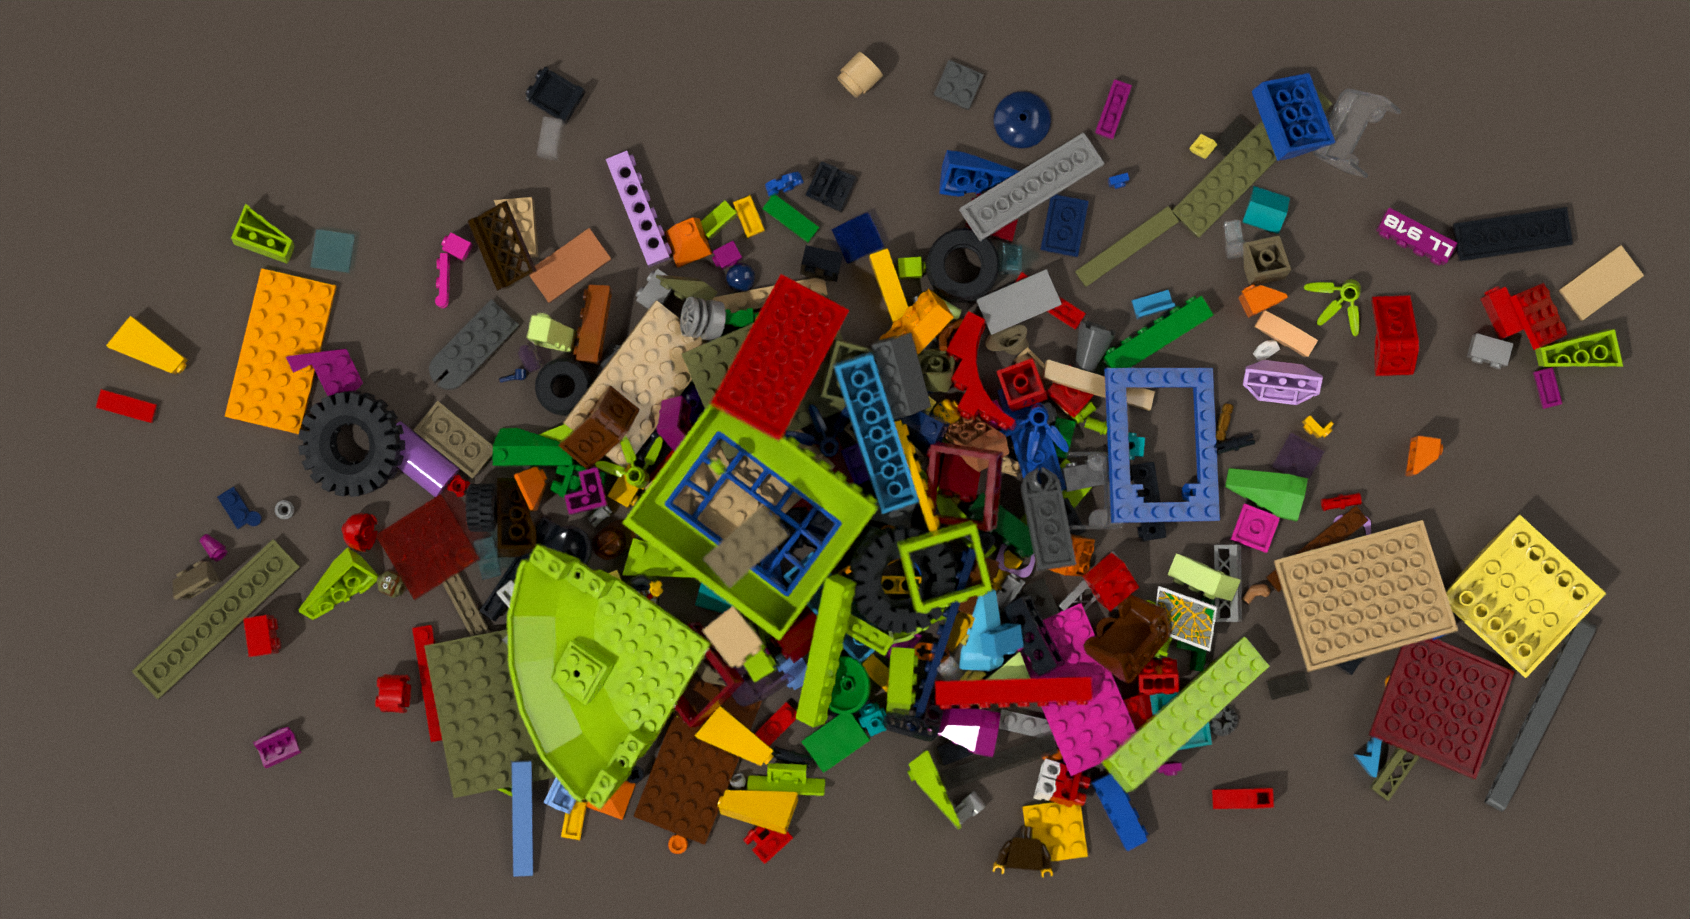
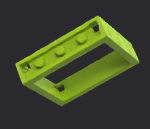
M972 520L897 542L913 606L917 612L927 613L932 610L931 608L938 606L940 608L947 607L951 602H964L971 596H984L988 591H992L978 532ZM970 534L983 584L921 602L908 552Z

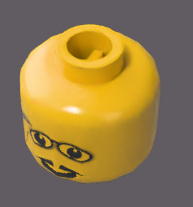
M944 399L933 409L934 415L950 422V424L955 423L961 418L957 408L958 403L955 400Z

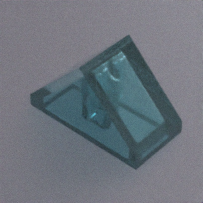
M1003 244L1001 274L1020 275L1022 270V245Z

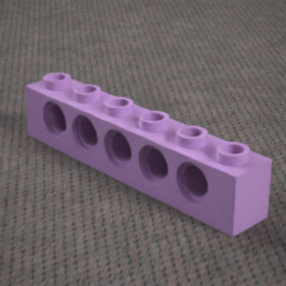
M625 151L607 158V164L648 267L669 260L668 254L672 253L668 242L664 244L662 236H665L661 225L657 226L655 219L658 217L654 207L650 208L647 202L651 200L647 189L643 191L641 183H644L640 172L636 173L633 167L637 165L633 154L629 155ZM624 169L631 171L630 176L627 178L621 176V171ZM632 186L638 188V192L635 195L628 194V189ZM643 204L645 210L642 213L635 212L636 205ZM644 222H651L652 227L650 230L645 231L642 229ZM652 239L659 241L657 248L649 247V242Z

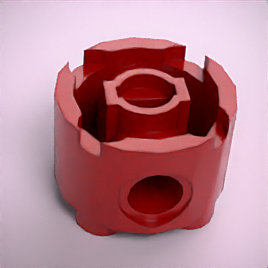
M383 674L382 677L378 676L377 688H379V696H376L375 706L380 707L381 712L407 713L408 710L405 707H409L411 700V684H407L410 677L408 675Z

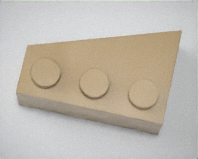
M533 198L494 200L495 205L503 201L508 202L530 257H538ZM503 208L499 212L502 219L505 217ZM508 226V236L512 237L513 231L511 227ZM515 243L514 250L519 254V245Z

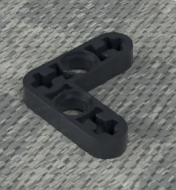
M936 688L931 690L923 719L897 712H889L883 720L886 730L927 742L934 741L940 731L944 710L940 709V706L933 705ZM929 711H934V712H936L937 715H938V718H936V719L930 718L929 715H928V712H929ZM891 718L894 719V725L891 724ZM913 723L916 726V730H909L906 724ZM928 729H931L932 735L928 734Z

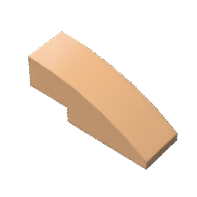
M1265 310L1254 326L1303 357H1309L1318 341L1299 328Z

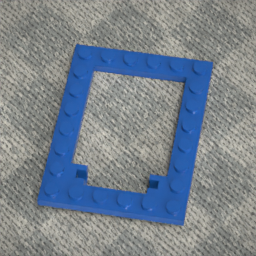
M1106 368L1105 392L1111 523L1220 521L1213 368ZM1126 388H1193L1197 483L1184 484L1182 498L1186 502L1144 503L1143 497H1138V490L1143 489V484H1130ZM1191 489H1193V496L1190 495Z

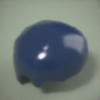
M735 263L727 272V284L733 291L738 293L746 292L754 285L755 272L746 263Z

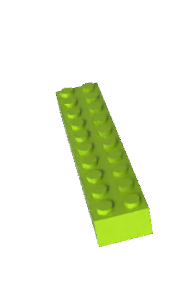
M1246 637L1236 640L1101 763L1126 792L1134 790L1269 667L1268 663Z

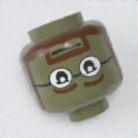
M392 570L385 571L377 578L378 590L386 596L396 598L403 595L406 590L407 583L404 576Z

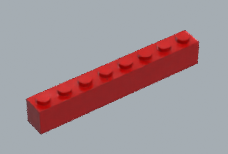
M1092 677L935 681L936 706H940V709H952V705H959L960 709H970L971 705H979V708H991V704H998L999 708H1008L1010 704H1018V707H1030V703H1037L1038 707L1049 706V703H1057V706H1069V702H1076V705H1088V702L1092 701Z

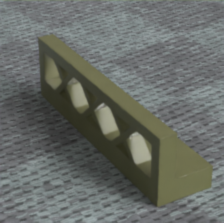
M1396 748L1369 788L1389 801L1419 759V756L1413 754V759L1410 762L1403 763V757L1407 751ZM1397 766H1401L1402 775L1398 778H1392L1394 769ZM1390 781L1391 790L1386 795L1380 789L1385 782Z

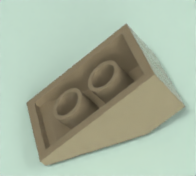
M204 560L195 563L193 565L194 568L190 571L183 570L176 574L177 578L173 580V597L175 600L188 601L221 582L210 561L204 562Z

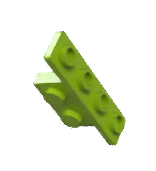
M768 763L767 776H748L747 791L796 792L798 795L824 796L825 779L806 778V765Z

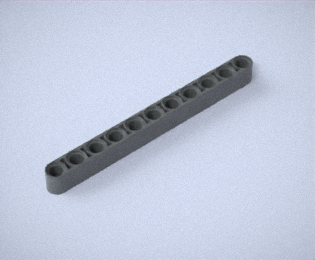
M1582 619L1568 633L1486 795L1485 804L1501 812L1506 809L1597 625Z

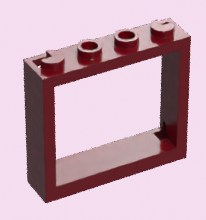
M943 442L931 444L928 450L930 461L926 470L928 490L925 493L927 498L931 497L934 508L931 509L933 516L937 515L939 523L949 525L970 521V519L935 514L940 453L988 459L984 521H972L975 523L976 529L992 531L997 528L1003 452Z
M700 622L689 623L687 625L689 628L697 632L699 635L710 641L709 638L702 631L704 630V627L701 625ZM713 643L705 656L727 683V686L698 715L683 695L680 697L674 710L681 715L683 722L687 723L690 728L700 727L745 682L734 667L731 668Z

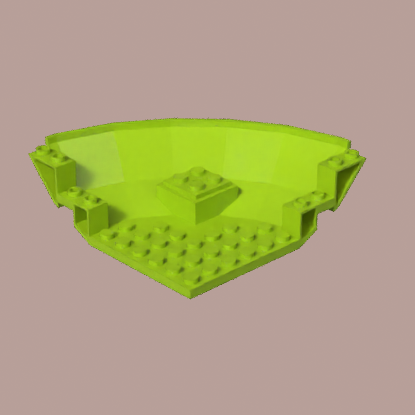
M537 544L529 560H522L518 567L507 615L508 666L520 715L540 758L569 794L579 802L586 799L590 804L601 810L630 776V772L637 760L646 754L657 739L712 643L620 579L600 569L593 571L574 556ZM577 572L581 574L580 578L577 577ZM575 670H578L580 672L579 677L575 676ZM621 759L625 761V766L621 764Z

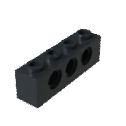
M1030 595L1021 597L1004 607L1007 619L1012 624L1021 625L1023 650L1029 656L1032 668L1038 676L1047 675L1065 664ZM1023 616L1026 619V623L1023 622ZM1032 633H1033L1034 636H1035V639H1034V640H1033L1032 637H1031V634H1032ZM1040 650L1043 652V658L1040 655Z

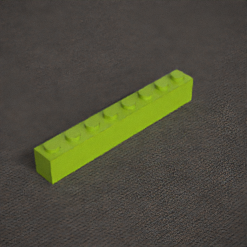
M838 574L825 579L796 714L797 720L813 728L825 724L828 718L827 713L832 700L831 694L839 667L840 653L843 649L844 635L847 631V621L851 613L852 599L855 595L856 583Z

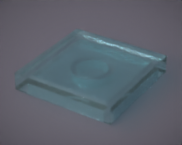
M316 229L310 267L349 273L355 235Z

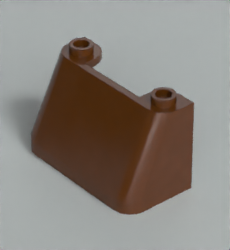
M1129 595L1118 605L1120 617L1100 640L1095 636H1091L1083 644L1087 655L1126 683H1131L1167 642L1171 633L1166 609L1133 595Z

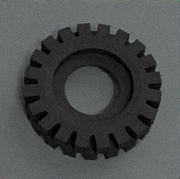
M895 526V529L887 527L880 530L881 534H872L866 539L868 544L866 546L861 544L856 551L859 554L858 558H852L850 568L853 569V573L848 574V579L856 583L855 595L852 600L856 602L855 607L865 616L864 618L884 630L887 629L893 633L900 634L902 631L906 633L917 632V627L924 629L930 626L932 618L938 620L943 614L940 611L941 608L939 606L931 608L932 610L927 613L917 612L911 597L905 600H896L889 597L883 590L881 579L886 566L890 562L901 558L897 542L927 533L911 526L910 528ZM942 543L908 552L910 560L915 562L921 571V584L918 589L921 602L949 594V592L952 593L955 590L956 583L952 582V577H956L955 567L950 565V562L953 560L949 552L944 550L945 546Z

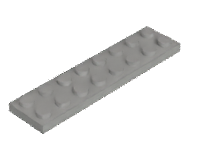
M1083 132L962 206L959 211L979 241H982L1104 165V162Z

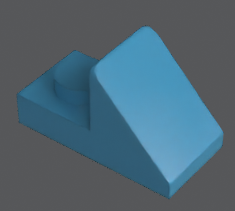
M1373 737L1367 742L1366 752L1369 753L1368 756L1353 755L1369 776L1377 777L1382 741Z

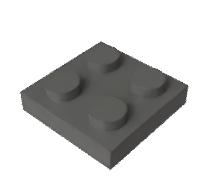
M948 60L934 96L969 110L984 74Z

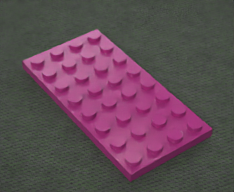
M1082 603L1043 619L1065 662L1064 665L1047 675L1038 676L1033 670L1032 662L1029 656L1025 654L1023 648L1017 649L1022 656L1030 679L1092 677V701L1088 702V705H1076V702H1069V706H1057V703H1049V706L1042 707L1070 776L1101 764L1107 756L1136 731L1112 673L1084 651L1083 644L1088 638L1095 636V633ZM1032 633V634H1031V637H1032V639L1034 640V639H1035V636H1034V634ZM1040 650V655L1043 658V652Z

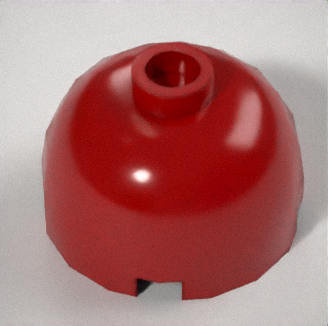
M368 513L351 515L342 526L345 543L357 551L366 552V549L370 550L375 543L378 532L374 531L375 525H378L376 517Z

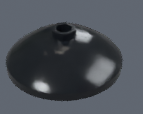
M571 525L560 527L547 548L580 559V562L586 566L592 554V544L587 533Z

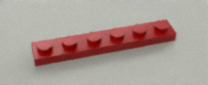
M432 625L412 628L430 740L431 742L442 740L424 647L435 644Z

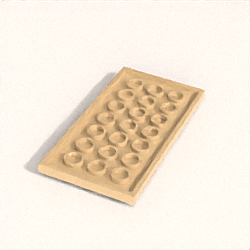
M657 300L654 301L563 423L571 430H574L583 422L589 410L611 385L640 409L626 434L636 455L657 427L662 400L680 396L692 380L681 353L705 344L708 341L702 339L701 336L698 338L683 336L680 329V319ZM620 442L605 455L615 464L624 468L629 464L626 462Z

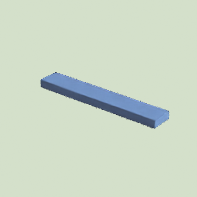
M531 760L511 761L513 876H533Z

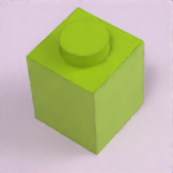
M921 257L898 258L899 279L922 278V273H926L925 261L921 262Z

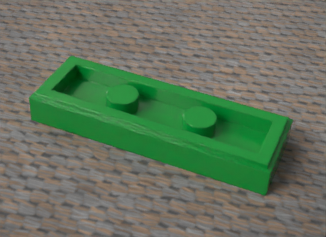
M777 195L771 196L762 208L807 243L810 242L819 230L817 225Z

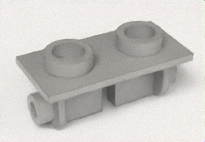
M1013 573L1007 575L1000 585L1005 590L1003 592L999 589L996 591L998 609L1003 614L1005 613L1004 607L1012 603L1025 584L1023 580Z

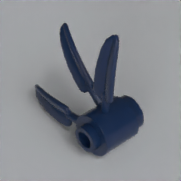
M810 404L808 408L816 431L822 433L824 439L819 442L814 440L812 435L795 431H786L784 435L787 438L792 436L804 445H820V452L826 457H832L839 450V442L836 436L838 432H843L850 417L847 407H844L833 426L835 430L833 436L827 437L825 433L827 427L820 412L814 404ZM828 442L833 444L832 449H827L826 444Z

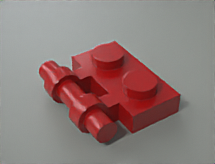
M757 826L754 830L751 829L747 832L748 835L743 840L747 845L753 840L757 843L752 851L765 864L793 839L788 831L786 834L767 829L770 833L761 840L759 835L766 828Z

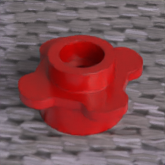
M455 475L454 480H452L451 484H448L447 488L449 491L456 493L457 497H463L470 482L463 480L460 475Z

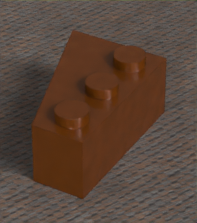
M976 556L965 589L983 584ZM984 557L990 584H992L993 579L998 574L999 562ZM976 595L971 596L967 601L960 602L958 611L973 616L978 597Z

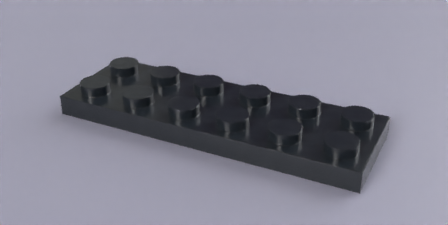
M1567 207L1453 224L1455 242H1457L1458 262L1573 245Z

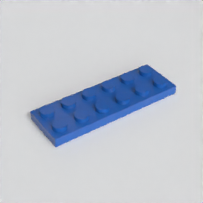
M1003 389L997 390L1005 414L1015 420L1029 418V410L1033 405L1011 412ZM1037 412L1035 413V415L1039 417L1042 415V413ZM1030 421L1025 423L1026 426L1023 429L1010 435L1023 479L1029 472L1036 468L1040 470L1041 467H1044L1058 477L1061 490H1066L1054 444L1046 433L1047 427L1045 425L1038 426L1037 432L1040 433L1036 454L1031 462L1027 460L1029 433L1034 431L1035 425ZM1038 472V473H1037V480H1038V483L1041 485L1040 477H1039V472Z

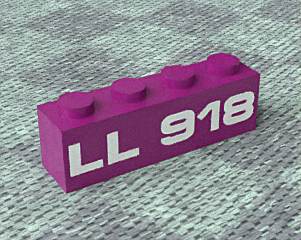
M1391 208L1385 211L1376 228L1379 236L1388 240L1389 238L1395 240L1398 246L1412 249L1413 253L1417 256L1430 258V262L1437 266L1445 265L1457 245V242Z

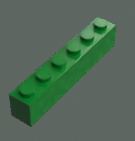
M1193 296L1185 301L1187 305L1183 308L1177 306L1170 311L1171 315L1167 318L1161 316L1154 321L1155 325L1151 328L1145 326L1137 332L1139 335L1132 339L1129 336L1121 342L1122 346L1116 349L1114 346L1105 352L1106 356L1103 359L1109 368H1131L1208 320L1214 314L1202 296L1198 298Z

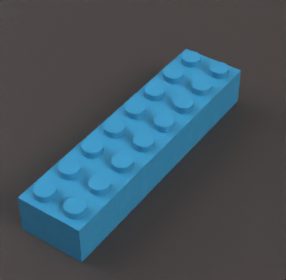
M868 352L833 364L875 497L880 506V511L884 514L919 502L873 355Z

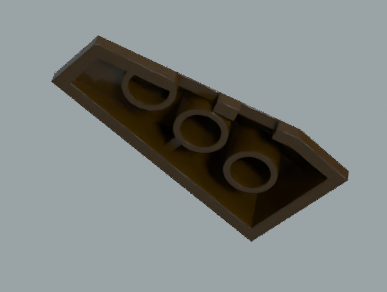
M497 478L498 558L520 557L533 552L536 548V529L515 478Z

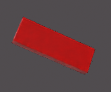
M101 389L95 408L152 423L157 405Z

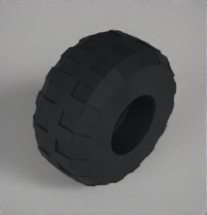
M558 358L546 363L538 372L535 380L536 396L540 404L549 412L568 416L592 385V378L581 363L573 359ZM561 376H569L575 382L574 392L566 398H559L553 392V384Z

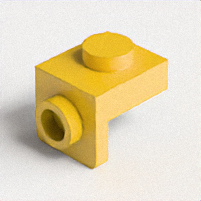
M1310 415L1302 421L1304 430L1310 435L1313 433L1317 438L1321 436L1325 438L1332 432L1331 427L1334 425L1331 421L1322 428Z

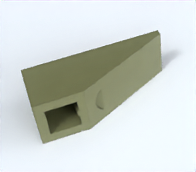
M656 275V278L661 281L660 285L667 290L673 289L675 291L674 295L681 300L691 296L697 299L702 298L706 302L707 300H713L718 292L697 278Z

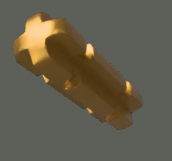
M1223 404L1221 410L1223 412L1220 414L1217 425L1216 440H1225V431L1228 429L1231 418L1230 414L1234 408L1231 404Z

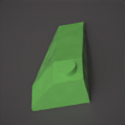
M1229 468L1225 487L1244 498L1254 501L1259 507L1268 509L1279 518L1298 521L1308 478L1291 474Z

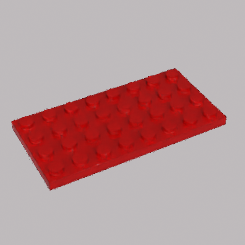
M780 274L710 405L780 442L849 310Z

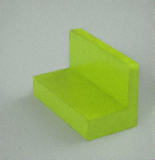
M723 201L701 221L708 240L712 239L738 216L737 212L726 201Z

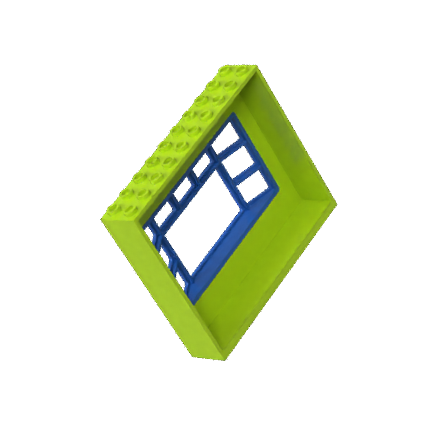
M709 404L623 521V524L780 640L880 506L877 505L878 500L871 495L866 497L862 494L861 491L863 489L855 483L850 485L846 482L847 477L839 471L834 473L830 470L831 465L824 460L818 461L814 458L816 454L808 448L803 450L799 447L800 442L792 436L787 438L783 435L779 442ZM722 439L739 452L730 465L724 469L726 473H722L716 484L708 492L692 482L690 478L702 462L708 465L712 462L707 455L717 441ZM744 455L763 468V472L752 487H749L732 474L733 469ZM768 474H771L788 487V490L777 505H773L756 492ZM727 478L796 529L767 570L756 564L730 588L703 559L724 539L698 520L699 515ZM685 485L704 496V500L693 515L673 504V501ZM793 492L813 505V508L801 524L781 511V508ZM817 511L822 512L835 523L823 542L806 529V526ZM800 534H803L817 546V550L806 565H803L789 553V549ZM783 557H786L800 569V573L788 588L772 576V572Z

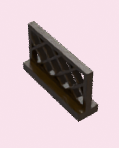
M503 201L478 217L468 220L497 291L508 289L518 281L536 272V268L507 201ZM501 208L505 212L504 219L498 217ZM486 217L493 219L491 227H489ZM497 221L503 223L501 232L496 230ZM508 226L513 231L512 237L506 235ZM494 233L500 236L498 244H496L494 239ZM505 239L510 241L509 250L503 247ZM515 243L519 245V254L513 252ZM502 251L507 253L506 262L502 258ZM512 256L518 258L516 267L511 265ZM523 261L526 262L529 269L526 272L521 270ZM509 269L515 271L513 279L510 277Z

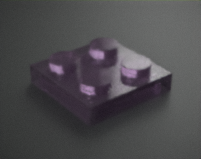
M1290 433L1272 467L1284 474L1308 478V482L1325 451Z

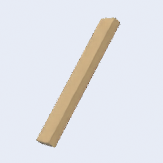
M1046 360L1042 379L1106 398L1105 376ZM1126 388L1127 405L1147 411L1151 410L1154 391L1144 388Z

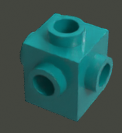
M1128 432V440L1132 444V449H1129V460H1134L1135 457H1144L1145 437H1137V433Z
M877 702L867 704L859 710L861 713V717H859L862 728H867L870 737L886 731L883 725L886 713L883 707L879 708Z

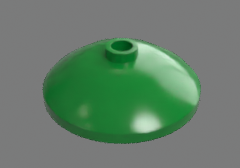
M840 656L829 709L838 714H851L860 710L867 702L870 694V679L866 669L859 661L852 657Z

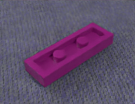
M1113 80L1095 134L1113 140L1132 85Z

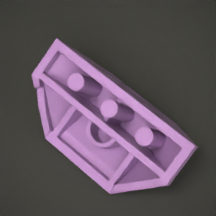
M1262 360L1246 366L1243 386L1259 401L1298 405L1320 394L1323 376L1302 364Z

